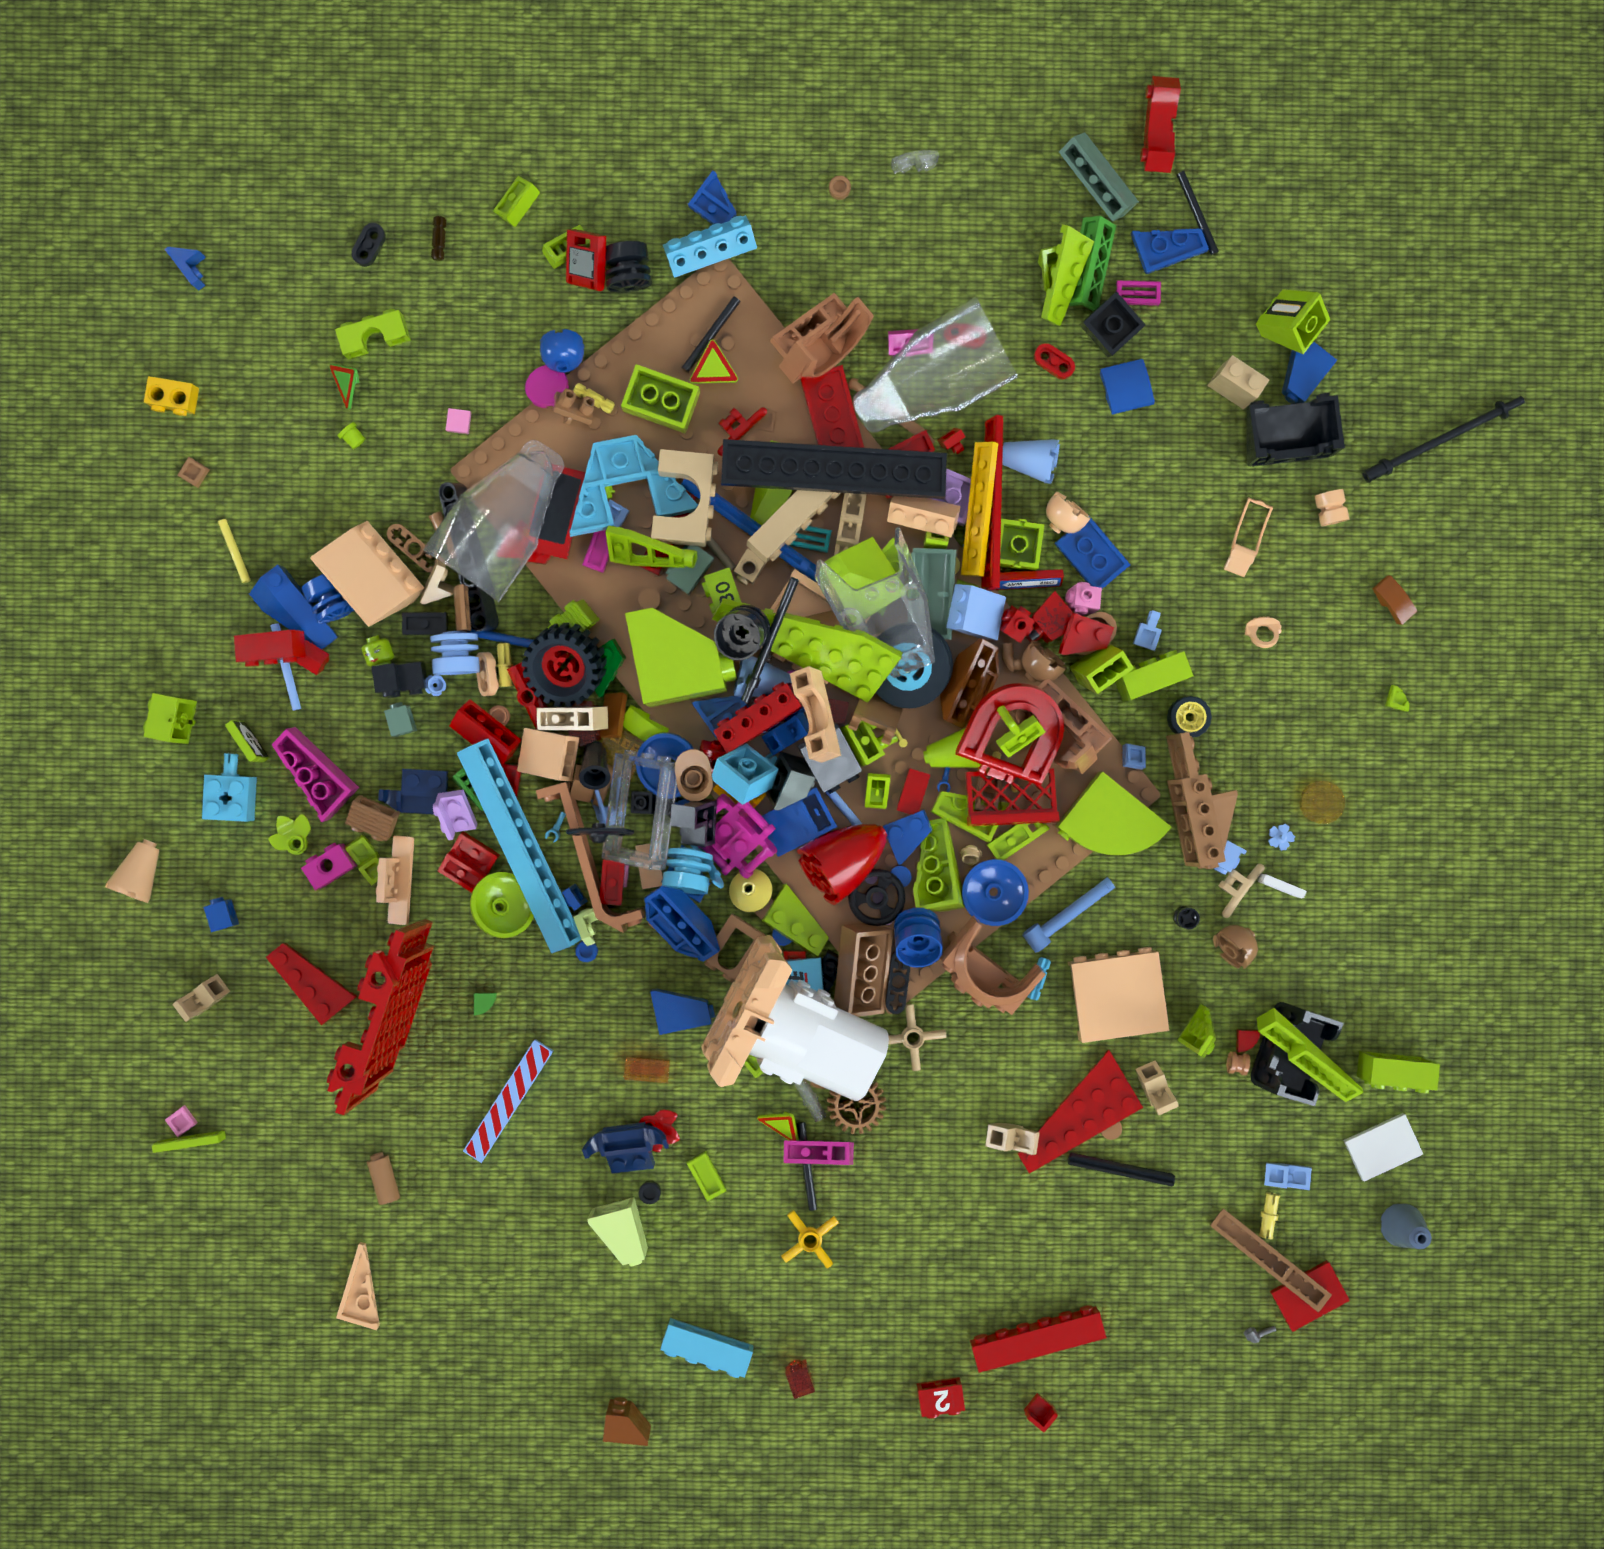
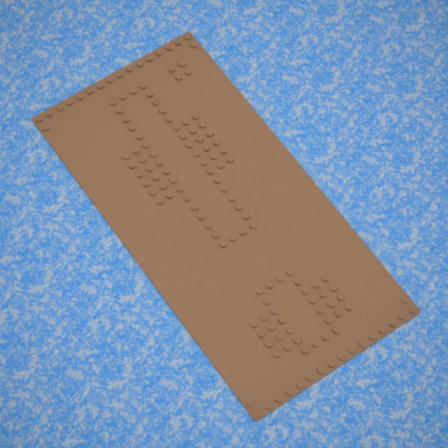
M728 258L698 269L576 369L566 375L569 390L573 391L576 384L580 383L586 386V389L589 388L604 396L605 400L613 401L615 406L611 413H606L601 407L597 408L594 406L593 421L590 425L572 420L568 425L564 423V416L553 412L554 406L540 408L532 403L451 468V473L459 483L466 486L470 497L507 541L520 521L529 526L546 463L586 472L592 445L596 442L637 435L643 441L644 446L654 453L658 461L660 449L714 454V459L718 462V473L713 475L712 482L716 484V493L749 517L751 515L755 488L721 486L722 456L718 455L717 450L723 444V439H728L730 436L720 427L718 422L722 418L726 419L733 408L737 409L747 420L757 409L765 407L767 411H777L774 433L753 429V426L739 440L761 442L773 440L779 443L818 444L801 381L799 379L792 383L779 368L784 358L770 342L771 338L785 327ZM733 296L741 301L713 339L736 373L738 381L735 383L693 384L699 386L700 395L686 434L623 412L621 404L636 364L690 383L689 379L702 355L689 373L681 367ZM578 396L575 397L576 399H579V400H581V401H582V399H583V397H581V398H579ZM766 414L758 422L757 426L770 428L772 415ZM857 418L864 448L882 449ZM735 421L731 427L735 430L740 424ZM676 478V481L681 485L684 479ZM647 479L612 485L615 493L612 494L611 500L630 511L621 527L651 537L653 515L656 516ZM841 493L835 500L831 497L826 503L828 505L827 508L820 515L816 513L811 518L813 521L809 525L832 530L828 553L790 546L817 566L834 556L844 493ZM867 494L859 543L873 537L882 550L894 538L909 551L899 577L908 593L889 604L883 617L877 612L870 616L861 630L870 635L883 633L896 624L908 622L911 552H913V548H923L926 531L887 522L890 502L893 496L887 499L885 495ZM697 498L696 503L699 504L700 499ZM714 510L713 519H709L708 527L712 528L711 537L737 566L747 548L751 550L747 546V541L751 536ZM799 530L797 532L799 534L826 539V535L803 530ZM594 532L574 536L568 559L551 556L546 565L524 562L563 612L566 611L564 607L572 600L577 602L583 599L591 607V610L594 611L600 620L589 629L591 631L589 637L591 639L595 637L599 639L598 648L611 639H616L626 656L622 666L617 670L616 677L643 711L650 714L649 718L669 728L668 733H674L683 737L697 750L700 749L701 740H718L692 703L694 701L734 696L736 680L726 682L728 692L655 707L644 705L625 613L643 610L638 601L639 595L643 590L651 588L656 590L661 597L660 606L656 610L714 641V629L717 622L712 619L713 615L709 606L713 601L711 597H706L702 583L706 582L705 575L726 569V567L707 544L706 547L700 548L714 557V562L689 596L667 581L668 574H666V571L669 567H663L660 575L657 576L639 566L611 562L610 559L604 573L583 566L582 564ZM953 536L949 537L947 549L957 550L956 557L960 561V569L955 574V584L957 579L978 585V588H981V577L961 575L963 548ZM796 538L794 540L797 542L807 544H813L823 547L825 546L824 543ZM632 543L633 554H645L646 547ZM675 544L674 546L682 549L685 545ZM780 557L774 561L770 559L753 585L751 583L745 585L735 579L737 577L734 574L735 568L731 573L741 602L765 610V608L771 609L795 568ZM747 563L743 566V571L746 574H752L756 569L752 563ZM819 577L816 583H818L819 585L828 590L822 579ZM996 589L993 590V591H990V592L999 594ZM1005 601L1003 613H1004V611H1005L1006 609H1009V608H1010V606L1006 603V601ZM952 630V639H945L951 650L953 665L958 654L980 638ZM999 630L998 640L984 639L999 649L997 654L999 659V676L992 691L1012 683H1025L1036 687L1042 683L1038 680L1035 683L1030 681L1025 676L1026 670L1023 668V665L1021 671L1010 672L1003 661L1002 644L1013 643L1014 660H1022L1025 649L1031 643L1026 636L1019 643ZM761 648L752 656L758 658ZM770 651L766 660L767 663L785 672L794 670L791 668L792 663L786 659L784 662H781L773 657L774 652ZM913 652V654L917 655L920 658V661L918 663L910 664L908 660V662L904 665L898 666V663L896 664L895 667L900 675L901 673L899 672V670L902 667L909 666L911 670L915 665L921 664L920 669L916 672V676H922L924 672V663L922 658L918 655V653ZM734 660L736 675L739 672L740 660ZM1064 673L1052 681L1112 736V739L1096 754L1098 759L1083 774L1076 769H1065L1052 762L1050 768H1054L1056 803L1059 820L1100 771H1103L1146 807H1149L1159 799L1160 792L1142 770L1123 767L1122 745ZM828 682L825 688L834 725L838 724L840 728L851 721L860 698ZM940 695L925 706L910 709L903 708L897 729L902 738L907 740L908 744L906 747H900L898 740V742L883 749L884 756L866 766H862V772L858 773L860 778L851 783L845 780L839 784L841 788L836 792L863 824H876L883 827L888 823L910 815L896 810L909 768L931 775L920 811L925 810L929 821L941 818L930 811L941 791L946 792L947 784H941L940 790L938 791L937 783L942 780L945 767H931L930 763L926 764L923 751L927 750L926 747L963 728H959L943 719ZM751 697L750 702L746 703L748 707L754 705L755 702L753 700L757 697ZM1013 710L1009 711L1013 720L1016 722L1017 725H1019L1014 717ZM1000 718L984 750L985 754L992 756L994 752H1000L1001 760L1021 767L1033 742L1008 758L996 742V740L1010 731L1002 718ZM785 719L782 720L778 726L785 723ZM878 727L872 730L876 738L885 733V730ZM762 733L747 744L765 757L771 752L762 739V736L765 735ZM804 737L780 752L804 758L797 747L805 742ZM780 752L773 755L772 757L776 756L778 758ZM950 768L948 782L951 789L949 792L967 795L965 773L976 772L978 768ZM867 773L891 775L887 809L865 807ZM1049 774L1046 775L1041 784L1043 788L1049 784ZM971 777L972 786L977 790L979 777ZM1018 777L1013 780L1022 790L1029 783V781ZM1005 779L1002 781L1001 789L1008 783ZM815 781L813 788L817 787L837 825L836 828L827 833L853 826L825 792L823 793L819 784ZM1032 783L1025 793L1035 800L1041 791ZM1010 784L1003 793L1013 801L1020 792H1012ZM712 788L710 794L717 800L719 795ZM982 793L985 797L993 798L994 794ZM1045 794L1036 802L1043 809L1051 808L1050 799ZM767 795L754 808L761 816L774 810ZM1021 795L1015 804L1022 810L1027 809L1031 802ZM1001 796L999 797V802H1007ZM948 821L963 885L966 875L977 864L969 865L964 863L960 853L961 849L968 845L978 847V850L982 851L979 863L996 858L986 844L988 842ZM1059 821L1046 823L1050 828L1048 831L1004 860L1015 865L1026 878L1029 889L1027 905L1093 852L1078 845L1071 839L1066 841L1057 833L1059 829L1055 827ZM1016 824L998 825L992 840ZM1034 824L1028 825L1031 832L1037 829ZM886 837L887 842L873 869H884L890 872L892 868L899 865ZM921 843L906 861L901 864L911 872V882L904 887L905 905L902 912L916 908L913 887L918 872L917 864L920 860ZM759 844L755 849L760 853L763 847ZM805 844L779 857L776 853L772 857H768L765 862L782 883L790 887L827 934L828 940L839 952L842 925L865 924L852 913L848 896L836 905H832L824 899V892H820L816 886H812L798 862L801 855L797 853V850ZM879 879L874 884H868L864 880L859 885L857 891L866 893L870 887L878 885ZM891 884L886 888L888 894L887 905L895 908L898 894L895 886ZM991 888L989 891L990 895H996L997 889ZM872 893L870 897L872 902H874L872 899L874 893ZM863 903L858 907L868 917H881L880 910L871 908L867 903ZM966 908L934 912L940 920L942 953L951 943L948 938L953 931L959 934L972 918ZM894 921L890 925L880 926L893 929L891 956L896 951ZM980 923L982 927L971 944L976 947L1001 926H989ZM895 957V961H898L899 966L898 969L893 968V972L901 971L906 973V969L902 970V962ZM941 958L926 967H910L906 1003L946 971L942 967L943 962ZM900 975L892 979V985L896 988L902 987L905 983L904 978ZM890 991V994H895L894 1001L889 1003L893 1006V1009L901 1006L902 1003L898 1001V994L903 995L904 991ZM885 1005V1010L887 1011V1013L892 1014L887 1010Z

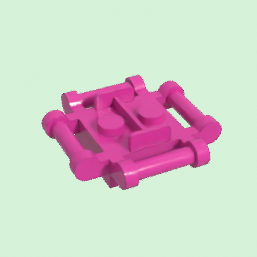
M721 794L717 798L716 814L723 808H726L728 813L716 823L715 844L698 848H702L706 853L713 855V861L722 869L721 872L725 876L736 866L740 874L748 879L763 861L777 853L776 846L767 838L776 828L773 824H769L749 802L743 805L740 802L735 804L726 794ZM760 844L763 850L747 863L744 858ZM727 858L731 860L729 864L725 861Z

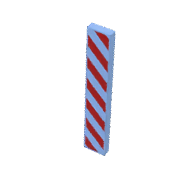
M537 1039L533 1041L463 1152L480 1163L483 1162L554 1050Z

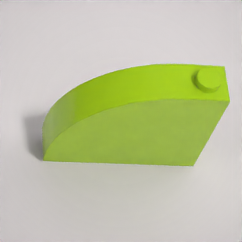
M1103 771L1096 774L1055 826L1059 829L1057 833L1066 841L1071 839L1088 850L1106 855H1127L1142 851L1157 843L1171 829L1169 824Z

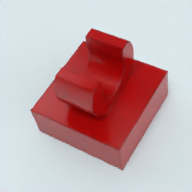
M953 428L937 440L942 448L947 450L950 448L953 453L959 454L965 450L960 443L965 438L961 429Z

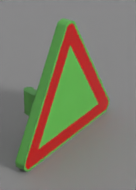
M330 364V371L345 408L351 409L355 384L359 383L357 369Z

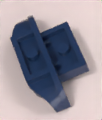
M402 769L401 790L379 789L378 801L389 805L401 813L434 814L433 804L436 802L438 793L447 792L448 771Z
M643 1122L604 1127L602 1131L594 1134L586 1142L582 1152L585 1159L590 1158L596 1152H600L602 1157L606 1156L611 1173L613 1174L654 1169L655 1161L651 1152L653 1145L661 1144L667 1149L669 1148V1143L664 1132Z

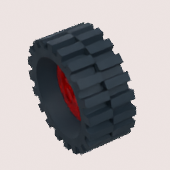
M558 623L554 624L549 629L543 630L525 650L524 656L526 657L522 660V667L527 668L522 673L524 678H530L526 684L529 689L533 686L536 688V691L533 693L535 696L539 697L541 694L545 696L543 702L547 704L551 700L555 701L554 706L561 707L564 702L566 707H572L575 702L577 705L582 703L599 686L606 673L604 666L607 664V658H601L605 653L603 646L597 647L599 639L597 637L591 639L589 637L591 631L585 629L584 632L579 631L580 625L574 624L572 628H569V623H562L560 627ZM571 654L575 657L569 662L567 667L560 672L558 669Z

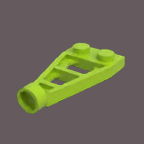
M608 525L606 529L607 546L611 562L630 566L694 568L696 565V550H683L622 527ZM632 543L646 547L648 555L633 554ZM655 550L668 554L669 558L656 557Z

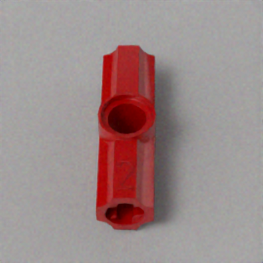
M521 662L508 668L507 671L518 692V702L525 706L535 729H537V708H547V705L543 702L542 694L539 697L533 694L536 691L534 686L530 689L526 683L530 678H524L522 672L527 667H522ZM528 691L533 694V699L528 696Z

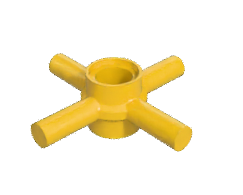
M792 1210L787 1216L800 1232L798 1237L799 1243L781 1255L783 1260L787 1263L805 1250L807 1252H815L826 1268L831 1267L833 1262L823 1250L821 1244L822 1236L839 1224L837 1218L833 1216L816 1229L814 1227H806L796 1212ZM808 1235L816 1237V1241L811 1244L806 1243L804 1239Z

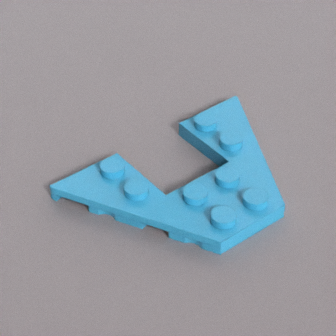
M637 435L596 442L592 445L591 455L570 530V537L603 531L607 529L608 525L614 526L605 491L607 486L647 479L656 516L671 517L695 511L699 504L686 492L683 485L676 481V478L659 476V461L655 458L654 453L644 446L643 441Z

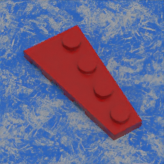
M282 943L266 956L267 960L321 1025L325 1024L358 997L353 992L345 989L341 983L325 974L322 969L310 963L307 958L287 943Z

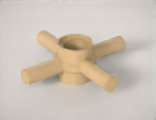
M906 1004L907 1027L902 1031V1034L889 1035V1044L903 1043L905 1047L910 1049L912 1071L921 1070L919 1048L925 1040L946 1038V1030L923 1032L920 1027L916 1026L914 1004ZM911 1032L919 1034L918 1040L914 1043L907 1041V1036Z

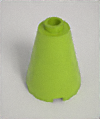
M966 727L926 747L927 750L923 751L925 763H930L931 767H980L979 763L955 754Z

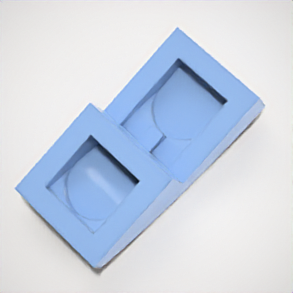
M1266 1163L1264 1185L1286 1189L1290 1187L1310 1190L1312 1167Z

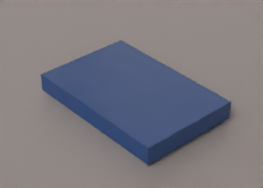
M1092 518L1080 531L1066 533L1054 543L1086 583L1093 587L1103 589L1130 566V563Z

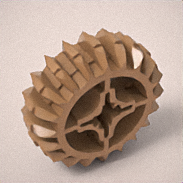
M873 1082L868 1089L873 1098L863 1097L858 1100L859 1103H862V1105L859 1104L858 1114L855 1106L850 1105L851 1103L854 1104L853 1100L848 1099L843 1101V1103H839L841 1095L830 1090V1094L834 1097H828L827 1102L833 1105L827 1106V1110L830 1112L835 1111L831 1113L830 1119L838 1118L835 1122L837 1127L844 1123L842 1126V1131L844 1132L848 1126L851 1127V1134L855 1133V1128H859V1133L863 1134L862 1127L865 1126L868 1131H871L870 1123L872 1122L875 1126H878L879 1123L875 1118L883 1119L884 1117L879 1112L886 1110V1106L880 1104L886 1101L885 1097L880 1096L883 1093V1089L875 1090L878 1082ZM870 1105H874L870 1115L862 1119L863 1110L870 1107ZM840 1110L853 1112L856 1120L846 1118Z

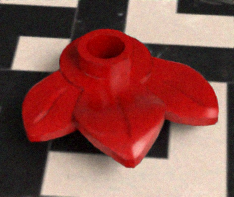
M659 1110L654 1116L646 1115L639 1121V1123H651L654 1127L664 1132L669 1144L680 1140L678 1132L672 1126L678 1116L674 1111ZM653 1145L652 1151L660 1153L663 1145Z

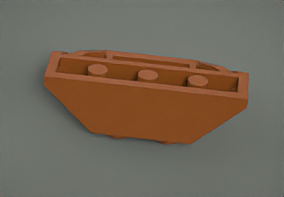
M980 638L958 654L953 665L950 681L940 694L943 719L959 728L965 727L978 703L992 691L999 676V659L997 655L999 649L997 646Z

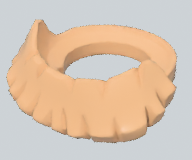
M1269 616L1258 617L1253 620L1251 619L1246 624L1245 635L1249 636L1256 646L1270 648L1277 643L1279 634L1282 632V626L1278 620ZM1258 627H1268L1273 632L1274 638L1269 642L1259 640L1256 635Z

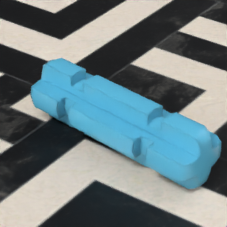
M1043 957L1038 959L1037 965L1043 969L1046 975L1027 996L1028 998L1033 1000L1039 999L1040 989L1043 988L1047 976L1046 970L1049 969L1051 964L1049 959Z

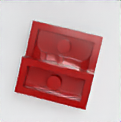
M463 831L458 836L451 851L447 853L438 872L472 893L477 883L489 874L500 854Z

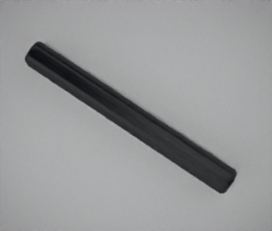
M1072 1152L1068 1156V1164L1072 1166L1171 1187L1175 1184V1175L1172 1173Z

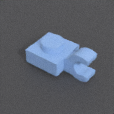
M1152 610L1148 614L1146 624L1139 623L1133 641L1134 645L1155 651L1162 631L1156 628L1161 613Z

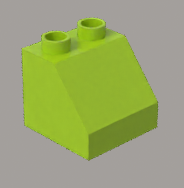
M654 608L625 613L644 705L655 707L728 692L726 682L737 680L734 660L724 656L717 649L715 641Z

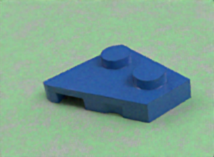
M712 170L688 203V207L713 225L728 222L733 217H736L737 214L716 172Z
M737 696L694 701L692 703L715 738L717 737L713 731L718 728L717 723L727 717L731 720L737 716L735 713L737 710L746 706V703L741 700L742 697Z
M925 810L883 826L898 865L903 864L933 830Z

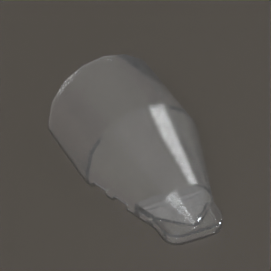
M974 297L918 329L873 378L868 387L855 394L853 405L867 430L879 432L890 425L918 420L919 417L936 416L938 413L950 410L952 412L959 411L1018 378L977 297Z
M528 441L519 453L515 454L460 495L424 547L423 552L452 568L499 602L537 548L539 534L544 524V517L547 507H549L556 480L564 469L562 457L540 441Z

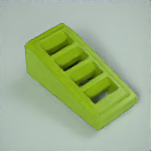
M581 225L572 228L584 231ZM567 232L543 244L542 252L553 269L566 262V251L563 253L559 246L562 244L564 249H567ZM586 239V244L581 246L589 247L590 239Z

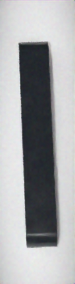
M445 482L439 488V496L460 584L468 586L471 627L477 632L493 631L498 627L499 619L468 490L464 484Z

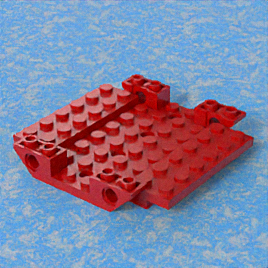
M423 919L397 929L395 933L392 932L388 939L387 946H390L388 955H385L384 951L378 950L373 952V955L370 954L365 964V968L368 969L366 976L361 978L357 991L360 992L358 999L376 1004V1007L373 1006L370 1010L368 1020L371 1023L369 1029L364 1030L360 1041L363 1046L348 1041L339 1046L335 1053L334 1060H337L335 1069H331L327 1077V1083H329L327 1091L334 1092L343 1087V1090L339 1091L335 1098L334 1104L337 1105L335 1113L347 1114L377 1091L380 1081L393 1072L399 1051L405 1047L432 966L430 958L435 945L426 942L433 921ZM376 972H381V976L385 977L383 984L376 981ZM345 1064L352 1065L350 1069L346 1068L345 1070Z

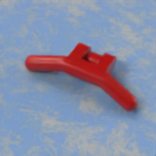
M761 407L746 420L737 409L733 408L729 412L730 415L726 419L722 418L718 424L730 436L729 440H739L767 414V409ZM737 421L740 425L734 430L731 425ZM723 444L717 450L720 456L723 454Z

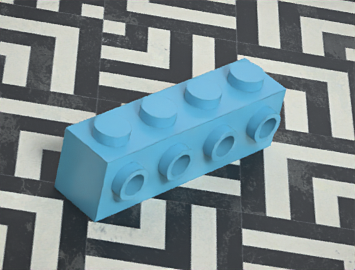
M745 215L733 217L730 221L722 224H713L703 231H693L688 236L680 239H671L666 244H663V248L675 278L757 249L751 225Z
M670 1318L660 1350L671 1357H683L692 1364H705L708 1369L713 1371L720 1369L726 1371L732 1377L739 1378L741 1376L745 1378L753 1354V1345Z

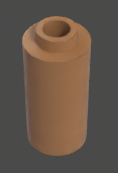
M383 1152L371 1155V1160L367 1161L379 1205L398 1200L401 1197L389 1155H384Z

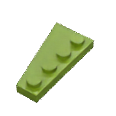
M1063 224L1060 233H1063L1062 242L1057 244L1056 254H1059L1056 267H1052L1050 275L1052 276V286L1047 289L1041 318L1058 326H1061L1094 244V241Z

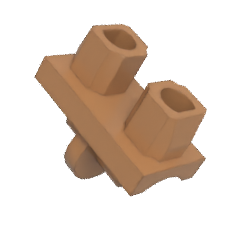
M567 388L562 393H555L553 412L564 416L565 424L569 425L572 420L588 425L592 423L595 404L593 398L586 396L581 401L575 398L576 394L574 391Z

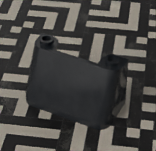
M1322 393L1316 395V399L1311 402L1269 407V404H1264V401L1260 400L1251 402L1246 409V458L1249 467L1332 457L1345 448L1338 395L1330 396V393Z
M1279 1002L1274 1006L1280 1014L1320 1050L1324 1039L1334 1041L1339 1037L1344 1024L1285 1002ZM1263 1036L1251 1070L1250 1077L1252 1083L1278 1096L1315 1106L1319 1096L1318 1085L1310 1081L1311 1076L1288 1060L1287 1052Z

